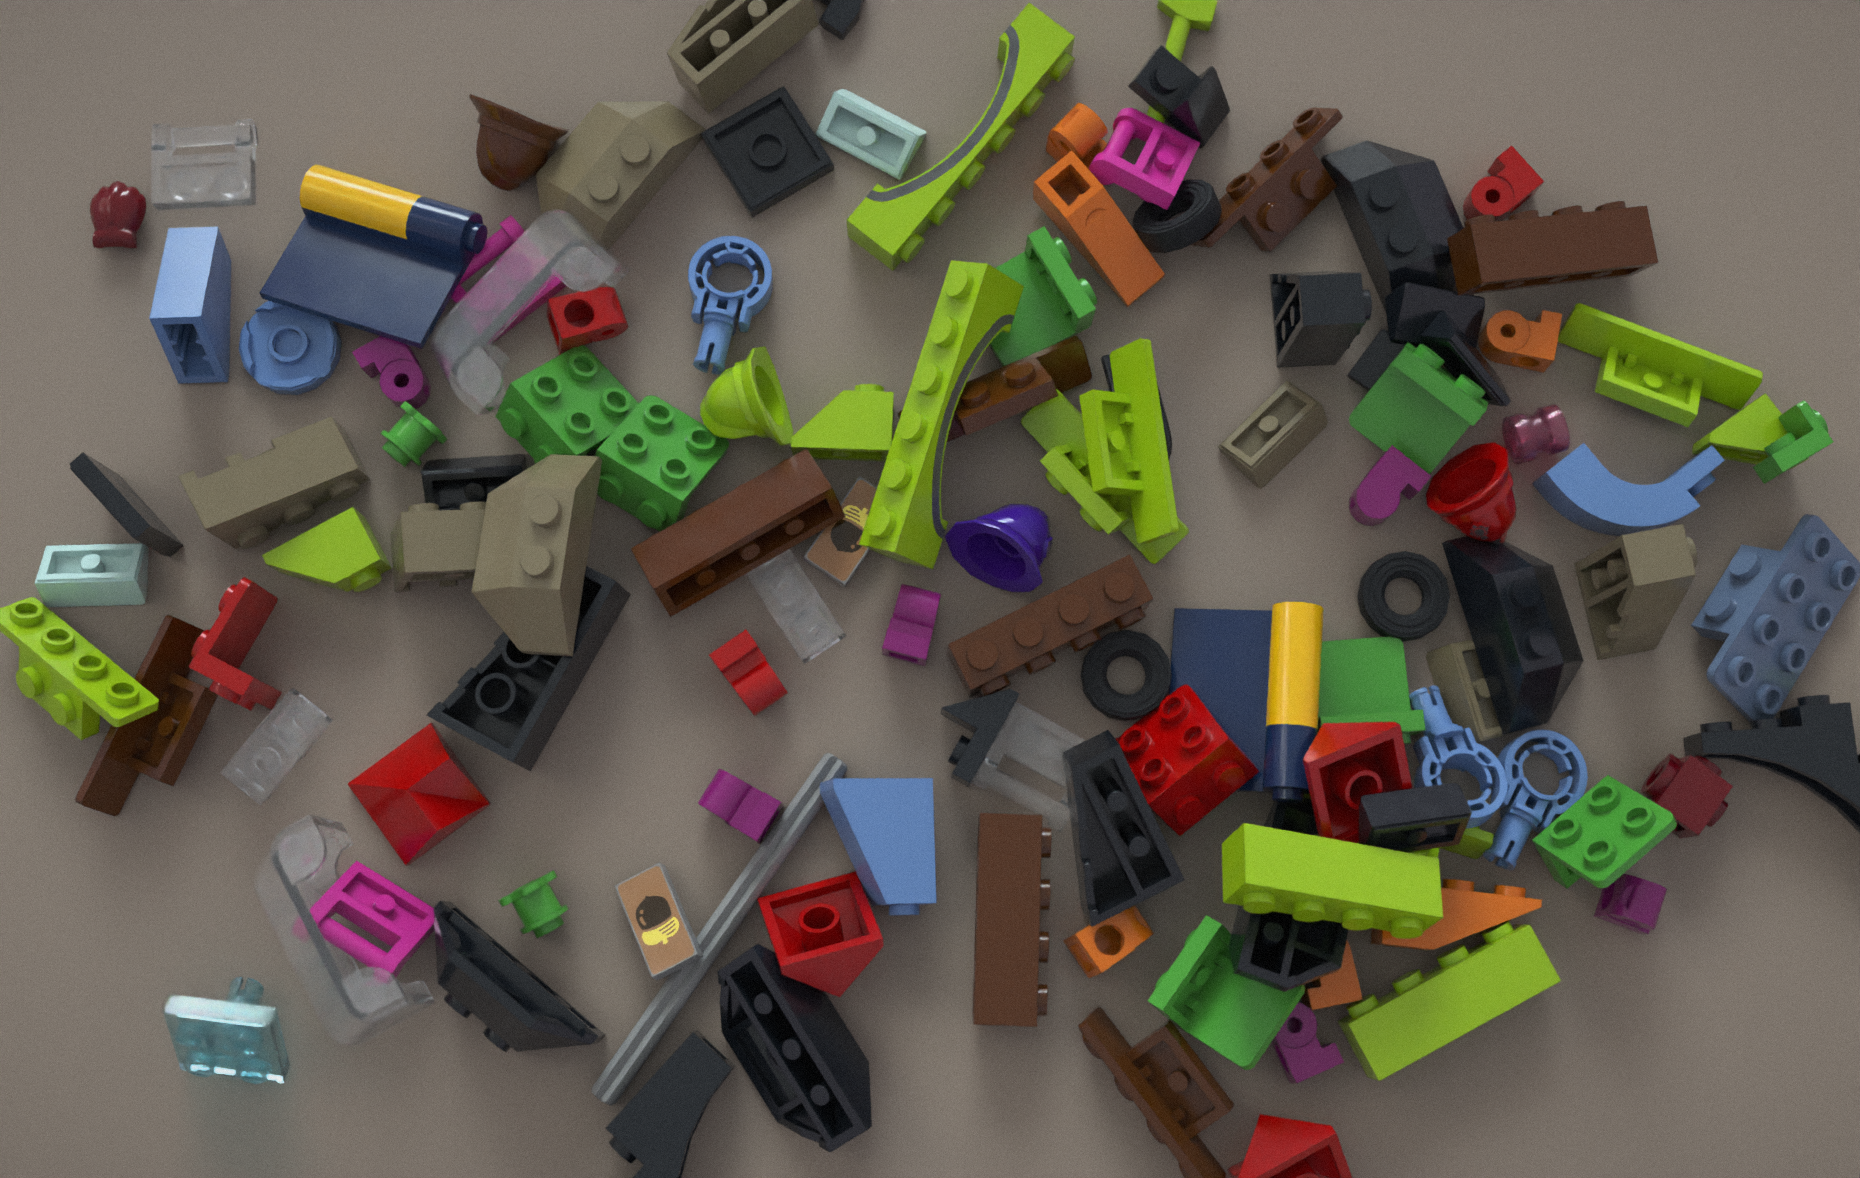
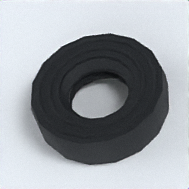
M1188 179L1181 182L1168 210L1154 203L1144 201L1135 212L1133 225L1137 235L1148 250L1167 253L1185 248L1208 234L1218 223L1222 209L1217 195L1209 183L1201 179ZM1184 212L1182 215H1180V216H1178V217H1176V218H1174V219H1172V220H1169V219H1171L1173 216Z
M1402 551L1387 554L1369 566L1360 580L1357 598L1360 613L1372 630L1382 637H1394L1405 642L1420 639L1439 626L1447 614L1450 593L1447 579L1437 564L1421 554ZM1406 578L1417 584L1422 594L1421 606L1417 612L1410 615H1401L1389 608L1385 599V590L1392 580Z
M1131 630L1110 632L1102 637L1100 641L1093 644L1084 657L1080 674L1083 692L1091 705L1105 716L1122 721L1141 719L1157 709L1168 695L1172 679L1169 658L1160 644L1145 633ZM1128 656L1135 658L1145 670L1146 678L1144 685L1134 694L1125 695L1118 693L1108 683V666L1118 657Z

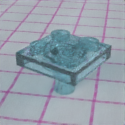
M236 977L230 983L225 1001L170 994L163 1014L181 1070L199 1077H210L214 1074L238 1077L245 1082L260 1084L265 1081L284 1083L290 1063L277 1009L274 1007L258 1006L259 1000L264 993V987L261 983L252 978H247L245 988L241 990L244 981L243 977Z

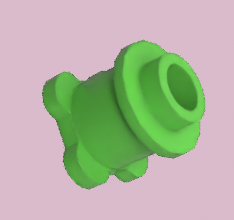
M404 401L400 408L406 413L389 432L383 430L380 433L387 440L381 448L403 467H406L410 461L420 466L422 461L419 458L436 440L443 445L447 438L438 427Z
M554 870L526 883L498 900L501 907L512 903L524 925L520 929L522 934L533 931L536 938H539L564 924L560 915L569 908L566 904L560 905L549 884L550 881L557 878Z

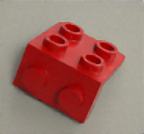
M244 577L237 585H231L222 596L218 607L221 613L212 628L205 630L196 640L192 648L191 655L193 660L189 668L212 679L213 682L208 690L250 711H252L256 703L272 710L282 692L239 670V667L277 604L278 598L255 582Z
M1182 685L1163 699L1157 709L1141 718L1116 739L1148 805L1179 836L1183 835L1259 772L1251 759L1226 734L1189 685Z

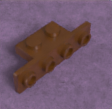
M1312 107L1298 115L1292 124L1294 128L1281 140L1268 145L1260 153V161L1249 172L1237 176L1227 185V193L1219 200L1222 212L1218 223L1208 234L1191 245L1206 248L1212 247L1239 220L1259 249L1271 252L1337 187L1312 148L1343 118L1337 108Z
M1078 336L1070 337L966 382L952 419L947 442L963 435L972 434L1058 396L1056 389L1062 393L1090 381L1092 373L1083 342ZM902 410L898 413L899 419H900Z
M165 616L134 678L159 699L158 710L121 727L111 725L76 795L75 801L78 804L117 816L140 772L174 787L218 697L217 694L208 690L209 688L186 678L191 669L189 665L193 660L191 655L192 648L198 637L205 630L174 616Z
M1101 1007L1093 1010L1078 1025L1083 1034L1085 1046L1093 1056L1102 1059L1110 1069L1120 1093L1127 1100L1134 1101L1146 1117L1148 1129L1159 1143L1166 1144L1179 1161V1168L1184 1178H1225V1171L1197 1134L1228 1114L1235 1104L1172 1021L1169 1020L1131 1047Z

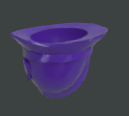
M1028 504L1005 505L990 514L979 516L975 520L956 522L944 536L953 558L971 576L993 587L1011 592H1031L1043 583L1039 568L1051 550L1053 537L1050 534V520L1046 513L1038 507Z

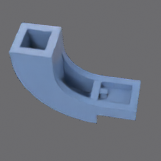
M1583 443L1532 484L1557 512L1573 523L1597 533L1621 536L1666 527L1696 510L1700 505L1693 497L1716 480L1711 471L1725 460L1711 445L1686 462L1663 482L1651 485H1637L1625 482L1611 474Z

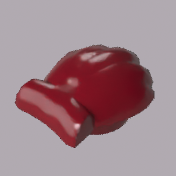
M116 181L109 187H101L98 193L94 195L90 203V215L95 229L92 238L94 248H137L136 233L144 220L147 205L144 195L140 194L136 187H128L125 183Z

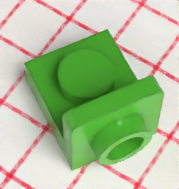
M1804 400L1779 416V421L1788 434L1766 446L1764 450L1769 457L1753 467L1764 484L1834 442L1828 434V426L1825 419L1819 412L1811 409Z

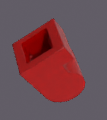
M1511 145L1495 159L1487 172L1491 176L1478 180L1465 198L1463 204L1464 216L1468 220L1482 215H1494L1495 221H1502L1530 199L1544 181Z
M599 287L548 299L546 318L559 355L574 347L616 337L629 327L617 292L613 287Z
M744 630L709 654L713 663L754 716L788 694L747 630Z

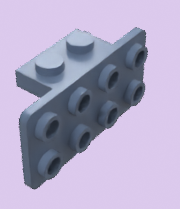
M1810 514L1802 516L1781 551L1741 545L1691 625L1702 637L1724 641L1707 670V679L1749 722L1775 717L1860 578V562L1819 516Z

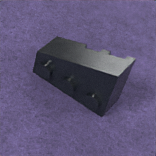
M1323 271L1270 274L1277 368L1336 365L1344 352L1350 348L1354 338L1360 334L1366 321L1371 318V293L1369 289L1363 290L1361 273Z
M1106 730L1062 752L1081 908L1092 927L1185 879L1119 743L1110 731Z

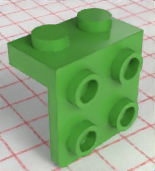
M1045 226L1027 235L1025 251L996 267L997 270L1024 286L1010 332H1000L989 344L1002 367L1073 337L1092 325L1096 311L1094 305L1097 304L1096 295L1085 278L1077 279L1068 265L1072 263V259L1066 245L1058 236L1052 239Z
M1407 342L1349 416V423L1384 452L1393 445L1430 475L1470 425L1474 426L1486 412L1488 402L1482 398L1486 392L1463 374L1456 379L1441 366L1445 361L1433 350L1422 343L1416 348Z
M582 345L571 348L511 382L495 417L500 421L504 431L521 444L536 464L550 454L587 456L588 452L600 446L639 403L586 346Z
M653 395L646 396L597 449L595 456H599L602 459L597 494L603 500L615 504L638 518L646 526L660 532L684 518L691 495L726 455L729 441L726 438L713 435L705 425Z
M1376 637L1322 641L1318 731L1323 723L1396 722L1401 725L1404 745L1411 744L1410 737L1425 731L1423 710H1411L1404 644L1401 639Z
M1607 775L1532 839L1553 879L1568 889L1580 877L1597 888H1606L1676 828L1677 822L1670 811Z
M1206 915L1198 928L1188 935L1183 950L1169 970L1160 976L1155 985L1154 992L1147 1001L1168 1020H1171L1174 1025L1240 1068L1250 1070L1258 1063L1303 996L1305 986L1303 984L1283 992L1235 974L1229 951L1231 933L1221 923Z

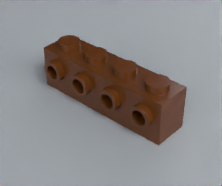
M1625 201L1606 203L1596 207L1595 211L1583 212L1582 206L1579 205L1569 206L1552 212L1551 216L1539 217L1538 210H1529L1513 214L1508 217V220L1495 221L1494 215L1477 216L1464 222L1465 228L1447 238L1458 296L1628 277L1658 263L1647 205L1626 208Z
M806 448L794 456L781 461L778 465L752 480L739 485L731 492L703 508L695 510L687 517L659 533L651 535L645 541L632 547L631 551L667 613L672 617L846 516L832 486Z
M1129 554L949 643L947 655L969 697L979 692L983 696L997 693L1011 685L1009 677L1025 669L1029 675L1035 674L1056 662L1055 654L1069 647H1072L1074 653L1079 652L1100 641L1099 632L1115 624L1119 630H1123L1146 617L1144 610L1148 608L1153 597Z
M980 813L978 816L973 1025L1037 1027V1016L1047 1015L1048 987L1047 984H1038L1039 963H1048L1049 932L1040 931V910H1049L1050 879H1041V858L1051 857L1052 830L1051 827H1042L1043 815Z

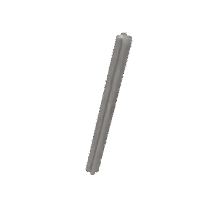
M830 753L823 755L696 937L703 958L679 969L669 976L593 1085L591 1092L599 1100L610 1106L617 1103L754 906L757 898L761 896L824 805L820 795V783L833 778H843L847 772V765L842 760Z

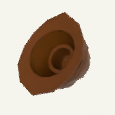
M472 94L469 96L479 113L477 123L480 124L476 147L478 167L487 181L501 190L511 191L519 188L533 175L536 176L548 160V151H553L554 142L568 133L569 129L541 123L492 101Z

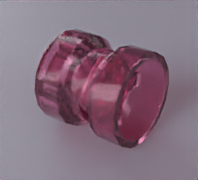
M1555 404L1539 407L1533 416L1518 413L1503 419L1502 434L1510 458L1518 465L1533 461L1537 454L1542 452L1555 455L1565 452L1569 448L1570 435L1568 425L1561 409Z

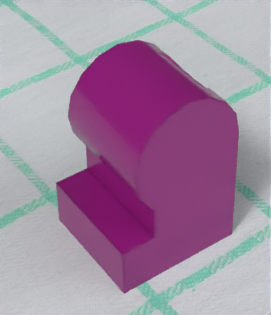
M379 336L352 351L361 369L370 378L380 374L379 384L381 390L396 407L400 408L404 401L417 409L427 402L430 396L431 385L408 344Z
M1391 445L1352 492L1349 498L1350 513L1357 522L1363 525L1375 526L1381 524L1396 511L1400 503V493L1409 500L1412 499L1432 476Z
M902 583L893 617H891L882 647V654L884 656L926 666L941 593Z
M720 768L697 803L759 844H761L784 807L781 801Z
M1622 874L1610 886L1602 889L1594 917L1640 934H1649L1650 930H1654L1667 889L1654 882Z
M1297 1003L1271 1042L1289 1083L1295 1084L1344 1062L1336 1043L1320 1045L1316 1036V1017L1312 1010L1302 1003Z

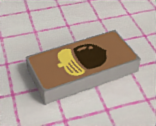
M860 476L840 503L846 517L823 529L803 557L804 561L843 587L847 586L871 551L859 545L877 487Z
M659 862L615 885L653 979L660 980L703 958V954L665 865Z

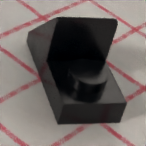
M1162 45L1152 53L1128 85L1132 91L1159 112L1180 132L1200 142V149L1206 145L1230 112L1219 77L1213 66H1210L1197 76Z
M1008 689L941 708V715L974 733L971 739L963 735L961 736L948 760L949 763L956 766L951 776L952 779L967 787L970 786L1020 695L1018 692Z

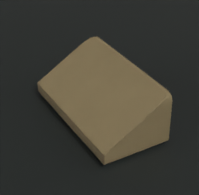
M1286 381L1235 429L1218 448L1238 470L1261 489L1327 426L1328 421L1320 402Z
M1473 640L1449 644L1426 654L1434 685L1440 689L1441 697L1453 724H1458L1463 729L1470 728L1477 743L1515 733L1502 735Z

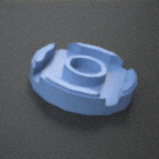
M267 301L255 310L257 313L252 316L249 322L246 321L239 342V353L243 366L262 387L277 394L299 395L317 389L331 377L340 361L342 341L337 325L332 320Z

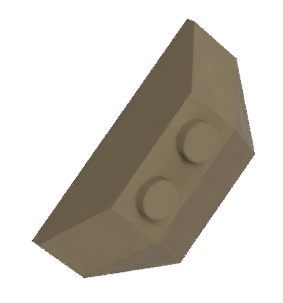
M669 101L597 102L536 174L546 249L585 279L702 140L701 133L706 129Z
M550 454L487 495L472 594L522 653L573 656L602 459L599 456Z

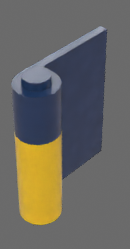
M316 164L307 171L300 188V204L305 217L259 293L262 299L423 349L475 253L478 254L483 250L487 240V227L483 225L480 213Z
M1281 602L1274 604L1272 610L1174 608L1171 655L1172 679L1169 695L1180 686L1189 685L1226 734L1257 767L1259 772L1235 792L1272 793L1273 801L1285 803L1304 802V794H1310L1303 758L1318 732L1324 608L1320 605L1306 602Z

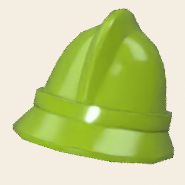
M765 346L752 348L745 360L736 362L734 367L724 370L709 387L707 394H705L700 404V415L703 423L713 435L718 437L736 439L757 435L764 439L771 437L780 446L789 445L793 436V428L776 369Z

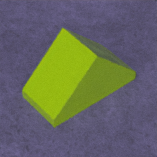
M1765 393L1695 442L1692 454L1697 455L1712 445L1726 460L1757 465L1769 457L1764 448L1788 434L1779 421V416L1782 413Z

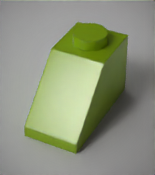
M859 384L854 387V390H843L791 437L792 455L794 456L807 448L813 459L886 462L893 440L894 392H886L883 386L876 384Z
M354 507L262 555L265 563L279 573L349 592L352 589L355 592L367 590L382 580V573L392 569L365 516Z

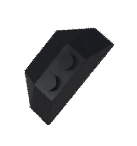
M1368 140L1322 156L1321 162L1337 185L1334 189L1335 195L1385 312L1384 297L1404 283H1415L1453 291L1456 283L1447 238L1464 227L1435 161Z
M1466 536L1443 542V549L1476 648L1502 735L1548 723L1584 661L1553 565L1506 541L1500 544H1493Z
M1304 797V802L1302 803L1274 801L1264 827L1319 836L1310 799ZM1239 905L1229 942L1233 971L1240 976L1286 992L1337 972L1342 965L1349 929L1344 928L1342 923L1327 920L1301 922L1295 920L1292 914L1275 911L1263 914L1250 913L1245 911L1243 906Z
M440 900L433 908L438 984L448 992L444 1000L463 1017L468 1018L473 1013L487 1026L483 1034L498 1048L507 1052L512 1047L515 1051L520 1052L591 1045L599 1043L606 1035L452 902Z
M760 944L753 946L718 970V984L721 985L720 1015L722 1034L775 1120L800 1136L818 1142L819 1147L829 1153L871 1128L869 1061L825 991L782 975L775 953Z

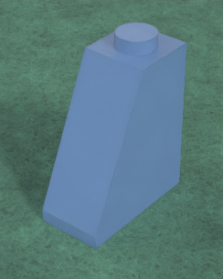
M219 227L168 228L149 319L178 384L228 382L230 367L231 258Z
M833 778L821 782L820 795L871 905L888 906L889 916L920 915V905L937 903L933 778Z

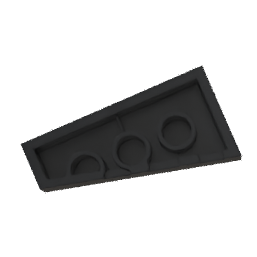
M586 566L573 656L522 653L503 632L493 643L496 646L475 669L471 667L458 680L459 686L443 703L439 701L429 711L427 716L512 763L531 771L631 594L617 581Z

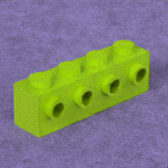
M1243 823L1222 843L1223 903L1243 906V909L1247 912L1263 914L1275 911L1292 914L1295 920L1301 922H1316L1320 920L1342 923L1344 928L1356 931L1374 928L1390 931L1393 937L1401 939L1419 937L1425 930L1443 918L1439 858Z
M1508 920L1490 927L1481 933L1484 941L1468 950L1464 944L1456 946L1436 958L1439 966L1423 975L1419 969L1412 970L1391 983L1395 990L1379 999L1376 998L1374 993L1362 997L1363 1000L1355 1001L1348 1005L1346 1009L1349 1015L1337 1022L1367 1077L1381 1081L1560 982L1561 979L1531 925H1511Z

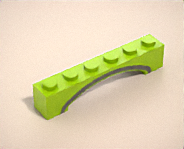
M1028 3L999 38L997 58L1004 63L1002 75L989 106L972 131L943 160L917 177L884 189L877 183L846 220L848 237L892 271L902 260L909 263L922 248L925 242L922 236L933 223L940 226L950 215L955 206L953 198L963 187L970 190L980 179L986 168L983 162L993 150L999 154L1006 148L1016 131L1012 127L1022 115L1029 118L1036 112L1045 98V93L1042 91L1052 79L1060 82L1071 69L1075 58L1072 56L1075 36L1031 3Z
M953 260L950 262L859 545L898 562L929 569L934 568L948 525V521L942 519L941 479L944 453L952 419L966 382L983 352L1000 332H1010L1024 288L1023 285L987 263Z

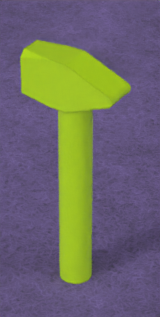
M1158 0L1157 8L1173 19L1165 48L1179 61L1182 60L1190 28L1203 31L1210 30L1218 0ZM1149 105L1147 115L1164 124L1165 118Z

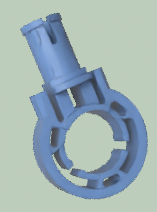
M723 236L708 241L696 251L689 264L688 281L694 300L691 318L697 324H702V320L704 321L693 365L705 373H708L709 364L713 365L712 374H722L724 372L731 337L736 333L737 321L739 322L740 332H748L751 318L766 306L772 294L773 278L768 256L756 243L739 236ZM713 259V264L716 267L729 262L744 265L753 275L751 285L744 291L740 290L732 293L721 292L708 283L709 277L712 275V266L709 261ZM756 263L760 266L764 273L763 284H759L758 270H756Z
M1435 685L1430 686V694H1428L1426 687H1422L1409 695L1410 705L1413 710H1423L1425 722L1424 737L1418 739L1413 746L1419 761L1414 776V788L1441 785L1440 774L1445 769H1457L1462 772L1468 771L1477 778L1480 784L1479 789L1483 793L1478 799L1467 801L1472 814L1466 828L1482 825L1492 817L1505 800L1508 788L1505 770L1498 758L1489 749L1476 742L1470 728L1463 729L1462 726L1452 723L1441 697L1439 687ZM1491 794L1490 804H1488L1485 802V800Z
M1542 729L1527 732L1506 744L1498 756V760L1502 764L1507 776L1508 788L1505 800L1499 807L1501 808L1499 813L1502 820L1494 834L1492 846L1485 850L1483 856L1489 862H1493L1494 858L1497 857L1498 860L1495 865L1500 868L1514 870L1517 865V859L1531 830L1533 829L1535 832L1541 833L1555 820L1557 815L1564 813L1584 795L1588 779L1585 760L1580 750L1570 739L1555 731ZM1538 742L1537 745L1531 746L1515 756L1517 750L1524 743ZM1537 752L1553 760L1558 767L1559 773L1569 771L1570 776L1559 780V787L1553 795L1539 793L1529 784L1527 778H1524L1522 765L1529 754Z

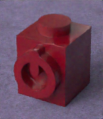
M1670 753L1649 774L1641 788V792L1649 800L1670 811L1677 822V826L1672 832L1679 838L1699 836L1706 825L1711 827L1722 817L1728 807V803L1724 799L1733 786L1720 777L1722 774L1721 769L1710 760L1697 755L1695 757L1689 755L1677 758Z

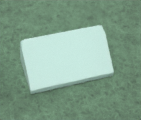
M840 89L834 91L815 135L900 180L922 144L927 132L848 90Z
M142 543L46 546L35 580L36 588L44 604L48 607L143 605L147 597L149 547Z

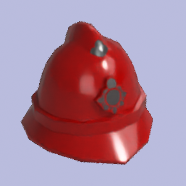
M1495 442L1476 444L1451 458L1431 480L1426 493L1427 507L1440 515L1444 522L1452 524L1465 536L1481 542L1504 543L1508 530L1516 519L1517 510L1512 489V474L1508 469V450Z

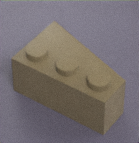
M708 0L704 6L699 5L667 52L679 84L708 114L711 113L819 25L813 1Z
M332 416L272 439L271 444L273 448L250 459L244 460L241 452L225 457L228 467L199 479L194 470L179 475L178 477L204 529L235 549L239 547L248 549L266 541L270 537V531L285 523L287 525H295L309 519L315 514L314 508L332 499V501L338 502L355 495L360 490L359 485L370 480V477L345 429Z
M486 502L464 503L459 506L460 510H439L438 504L420 503L408 506V511L400 512L390 534L394 593L410 591L409 582L440 581V587L444 588L457 586V580L474 579Z
M1684 524L1621 535L1574 564L1597 660L1657 648L1696 576L1694 567L1697 565V550L1693 540L1686 536Z

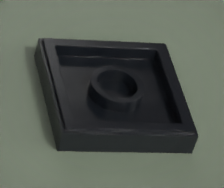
M785 86L780 87L701 133L702 140L751 218L834 171V163Z
M84 452L69 464L72 472L133 539L169 557L184 546L119 474Z

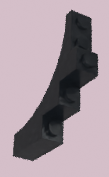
M1829 695L1797 698L1798 706L1780 711V718L1750 721L1751 729L1733 730L1732 722L1729 721L1700 724L1701 733L1683 738L1685 756L1691 755L1695 757L1697 755L1709 759H1727L1765 768L1801 784L1833 806L1860 833V754L1857 755L1850 702L1830 703Z
M699 1031L691 1033L606 1127L614 1136L609 1141L613 1149L629 1163H633L638 1159L643 1164V1167L633 1178H682L692 1137L711 1098L735 1067Z

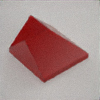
M1396 722L1323 723L1303 758L1319 837L1358 843L1359 803L1363 795L1413 788L1401 725Z
M433 723L428 724L348 783V786L406 866H409L491 805Z
M856 871L757 898L782 975L837 997L842 996L884 946L883 937Z
M1263 1114L1259 1115L1245 1159L1227 1169L1231 1178H1352L1337 1133L1331 1125Z

